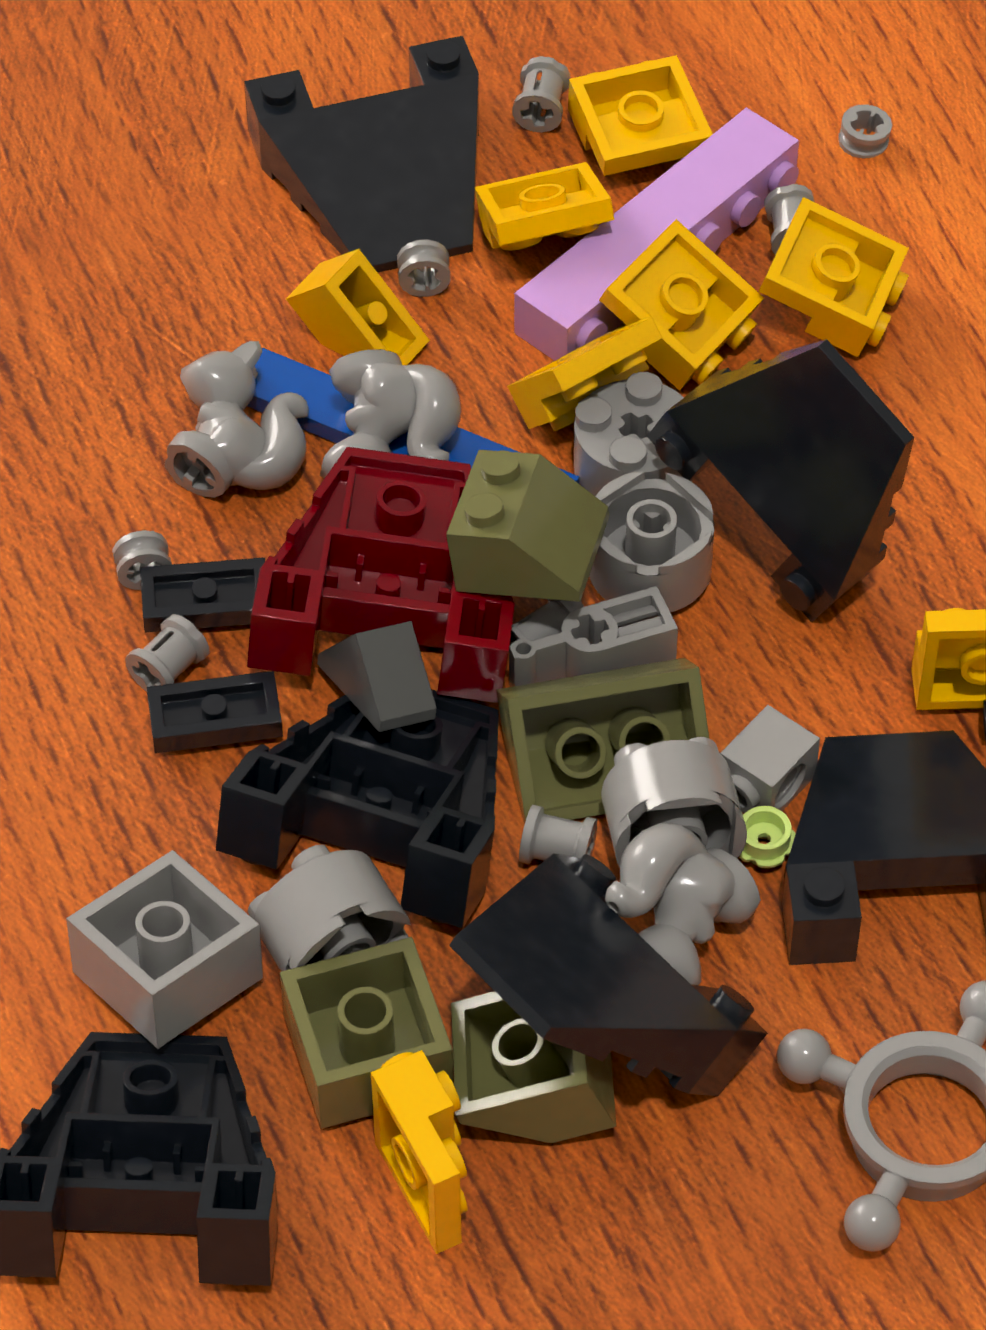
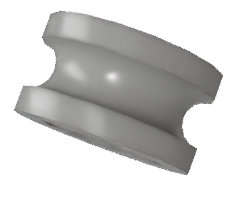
M856 105L849 108L844 113L841 121V130L838 136L840 147L847 154L858 158H873L882 154L887 149L889 143V136L892 130L891 118L885 111L872 105ZM864 129H867V134H870L872 131L875 132V134L866 135L863 134Z
M425 239L407 243L400 249L397 255L399 285L405 292L418 297H428L439 294L448 287L451 279L449 252L445 246L437 241Z
M141 530L131 532L115 543L113 557L117 565L118 581L123 586L133 590H141L140 567L172 565L171 558L168 556L167 540L162 534L155 531Z

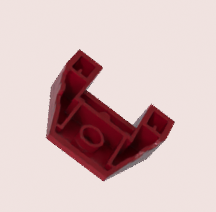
M346 447L314 492L309 509L301 520L296 518L287 530L286 541L274 557L269 556L260 568L251 613L247 667L310 676L318 631L354 635L360 632L412 621L418 645L443 648L438 695L498 703L496 689L503 688L514 613L512 596L457 592L446 537L471 471L470 464Z

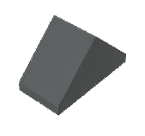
M412 621L356 633L318 654L317 665L379 732L435 719L437 708Z

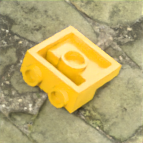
M677 55L569 79V114L584 149L593 150L604 176L684 158L713 135Z
M587 162L475 187L482 231L493 249L501 247V249L508 251L520 250L539 243L543 237L557 235L562 238L577 237L596 230L601 223L614 220L611 197Z
M803 197L758 292L810 316L811 318L805 332L821 340L827 339L832 345L858 357L866 343L876 348L887 328L891 315L883 312L882 309L885 303L891 306L895 305L906 284L909 275L900 271V268L909 248Z
M676 219L604 291L599 301L626 325L652 316L663 338L643 348L648 358L646 361L680 391L690 379H693L700 385L711 376L724 360L716 352L725 343L735 350L758 325L750 316L763 301L764 297Z
M651 316L603 334L507 387L528 429L550 423L553 431H557L574 423L578 402L586 398L593 391L615 381L627 380L634 373L648 370L649 367L645 361L648 358L643 348L663 337Z
M950 608L943 611H925L923 630H917L911 667L916 710L983 708V701L986 700V609L965 610L962 608Z
M423 1050L416 1053H400L387 1060L381 1068L371 1072L375 1144L435 1254H438L461 1243V1214L467 1212L466 1200L460 1187V1179L466 1177L467 1173L463 1158L457 1148L461 1145V1136L454 1120V1112L460 1110L461 1105L449 1075L444 1070L435 1073Z

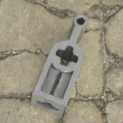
M657 586L581 607L570 612L563 620L560 633L533 641L524 638L518 639L509 646V686L513 687L676 659L678 627Z

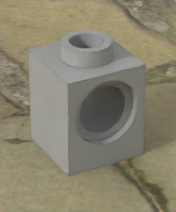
M768 704L720 753L729 765L743 813L757 806H771L783 811L813 779L817 766L820 738Z

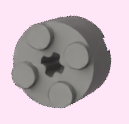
M637 372L629 376L627 380L615 381L596 389L578 402L574 421V473L579 476V484L596 496L610 481L631 472L645 471V478L664 480L666 479V473L681 476L677 470L668 467L660 459L655 445L647 435L666 411L684 397L674 389L663 385L657 375L649 372Z
M645 471L631 472L606 484L595 496L609 507L610 515L589 575L596 591L605 600L657 586L670 612L677 611L691 604L709 585L712 573L714 520L712 504L706 494L688 479L666 473V479L664 480L645 478Z
M696 737L690 740H669L650 745L633 743L624 746L615 754V766L604 780L601 798L619 868L622 854L627 845L641 831L659 823L681 825L691 830L702 841L706 849L719 848L736 858L740 856L746 844L747 829L729 765L719 753L717 744L713 740L706 737Z
M315 845L299 853L291 864L292 871L280 879L269 891L257 896L250 903L247 910L249 916L259 923L260 938L280 971L408 938L409 936L403 928L405 924L411 925L409 917L367 854L357 850L329 852L325 845Z

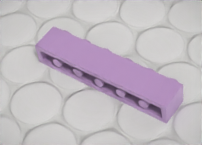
M746 107L616 211L613 221L601 223L596 230L586 235L514 293V333L555 361L603 334L614 331L624 322L599 301L604 291L676 219L715 253L723 240L739 227L748 226L756 218L759 211L765 207L764 200L771 191L777 187L795 184L799 174L797 167L799 140Z

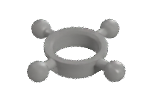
M986 980L972 984L963 993L959 1006L963 1024L957 1035L937 1031H915L900 1034L886 1039L871 1048L857 1064L832 1054L827 1040L820 1033L811 1029H797L788 1033L778 1046L776 1054L777 1064L786 1078L799 1084H810L822 1079L839 1087L845 1095L843 1114L848 1135L859 1162L865 1171L877 1182L872 1194H866L855 1199L848 1206L844 1216V1229L847 1237L856 1247L871 1252L881 1251L893 1244L901 1229V1218L897 1206L902 1197L919 1201H946L964 1196L977 1189L986 1181V1142L969 1157L954 1163L943 1165L917 1163L896 1154L882 1142L871 1124L868 1111L871 1101L885 1085L897 1078L917 1074L941 1076L964 1085L980 1099L986 1109V1050L982 1048L986 1040Z

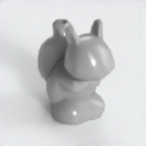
M259 341L246 342L232 352L212 351L181 368L180 378L189 398L200 408L197 417L198 422L196 431L179 432L167 447L168 458L165 460L164 467L177 484L192 493L203 497L215 498L222 495L230 486L236 485L256 490L279 488L294 477L305 459L307 450L306 438L296 419L305 418L309 413L307 401L302 396L293 392L281 393L275 396L265 407L261 416L260 426L243 411L252 400L256 390L255 378L258 372L255 365L262 354Z
M383 349L358 351L337 359L330 368L329 373L335 389L347 401L354 404V408L345 414V422L347 427L353 431V435L336 443L325 454L320 471L322 478L327 476L346 447L391 453L389 445L407 432V449L410 456L449 461V452L440 448L456 431L462 410L456 385L446 373L430 365H402L399 355Z
M674 823L653 825L641 831L627 845L621 857L620 882L614 881L607 888L605 896L608 907L620 917H637L653 908L655 925L642 930L638 934L692 985H699L701 983V964L694 943L703 944L710 941L715 934L714 923L739 924L754 915L761 901L753 877L736 857L719 848L706 849L702 841L691 830Z

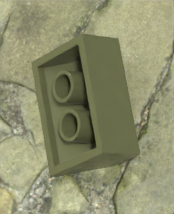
M686 658L496 689L505 752L524 825L532 805L542 806L545 814L570 820L605 814L601 798L602 786L606 776L615 766V754L626 745L633 743L650 745L669 740H690L696 737L709 738L700 669Z

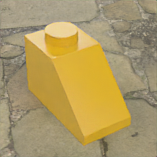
M360 249L319 263L286 298L287 302L320 344L343 356L363 350L383 349L399 355L402 365H408L430 341Z

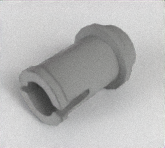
M547 599V604L512 625L510 645L522 638L533 641L560 633L563 620L570 612L584 607L582 602Z

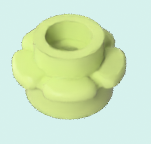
M771 806L751 808L743 814L747 829V839L739 858L744 862H751L760 868L777 867L784 862L786 855L789 856L796 833L792 830L789 818L781 810ZM767 839L770 842L767 844H762L758 840Z

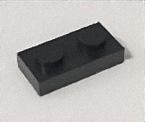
M265 557L140 567L145 633L160 632L161 623L172 614L186 618L197 629L251 624V613L259 572L265 563Z
M274 671L147 687L155 753L283 737Z

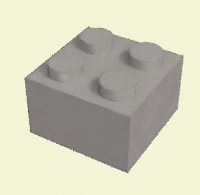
M173 850L66 918L73 973L157 1049L263 978L259 923Z

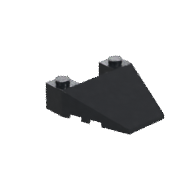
M463 36L410 46V88L313 108L299 70L244 81L248 132L262 170L272 180L278 178L290 191L291 201L300 211L307 210L320 223L321 233L341 255L360 249L377 272L397 269V255L400 249L407 243L416 240L428 239L439 242L445 246L449 252V257L473 252L479 136V73Z
M827 339L781 352L774 359L765 362L761 358L749 361L737 370L731 371L729 368L718 370L666 411L647 435L655 445L660 459L668 467L677 470L682 477L689 481L713 463L785 544L792 554L779 566L771 577L780 586L784 599L793 608L802 611L811 622L815 621L856 586L885 558L887 545L882 540L885 530L894 522L896 510L891 507L893 495L903 486L914 436Z
M432 690L437 708L435 719L379 732L349 698L344 695L328 704L325 717L311 725L301 720L288 728L287 739L271 749L261 744L245 755L222 785L216 851L241 858L250 864L263 865L276 870L301 835L348 850L361 851L370 857L406 868L401 898L403 910L424 916L436 923L449 924L463 929L485 894L495 830L494 803L496 796L495 774L498 751L499 710L458 697L438 695L437 691Z
M954 730L825 737L786 864L782 916L789 965L856 962L862 919L858 890L977 884L986 934V768Z
M553 853L461 930L449 944L543 1039L604 1061L611 1051L631 1058L626 1065L630 1072L647 1078L656 1067L670 1080L669 1083L674 1089L687 1094L719 1096L768 1034L751 1017L755 1009L739 992L726 985L714 988L690 984L615 911L610 909L606 904L605 896L607 888L616 880V877L603 863L587 854H584L581 858Z
M90 1032L51 1083L52 1095L40 1110L32 1108L21 1122L22 1134L9 1150L5 1148L0 1149V1276L56 1278L66 1230L197 1235L199 1283L271 1286L277 1245L276 1172L271 1158L266 1157L263 1149L261 1130L256 1116H252L246 1101V1089L227 1037L178 1035L157 1049L142 1034Z

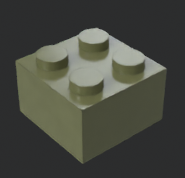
M412 937L280 972L284 1018L321 1129L373 1115L371 1072L381 1068L387 1060L397 1054L404 1052L416 1053L423 1050L434 1072L438 1073L444 1070L453 1082V1049Z

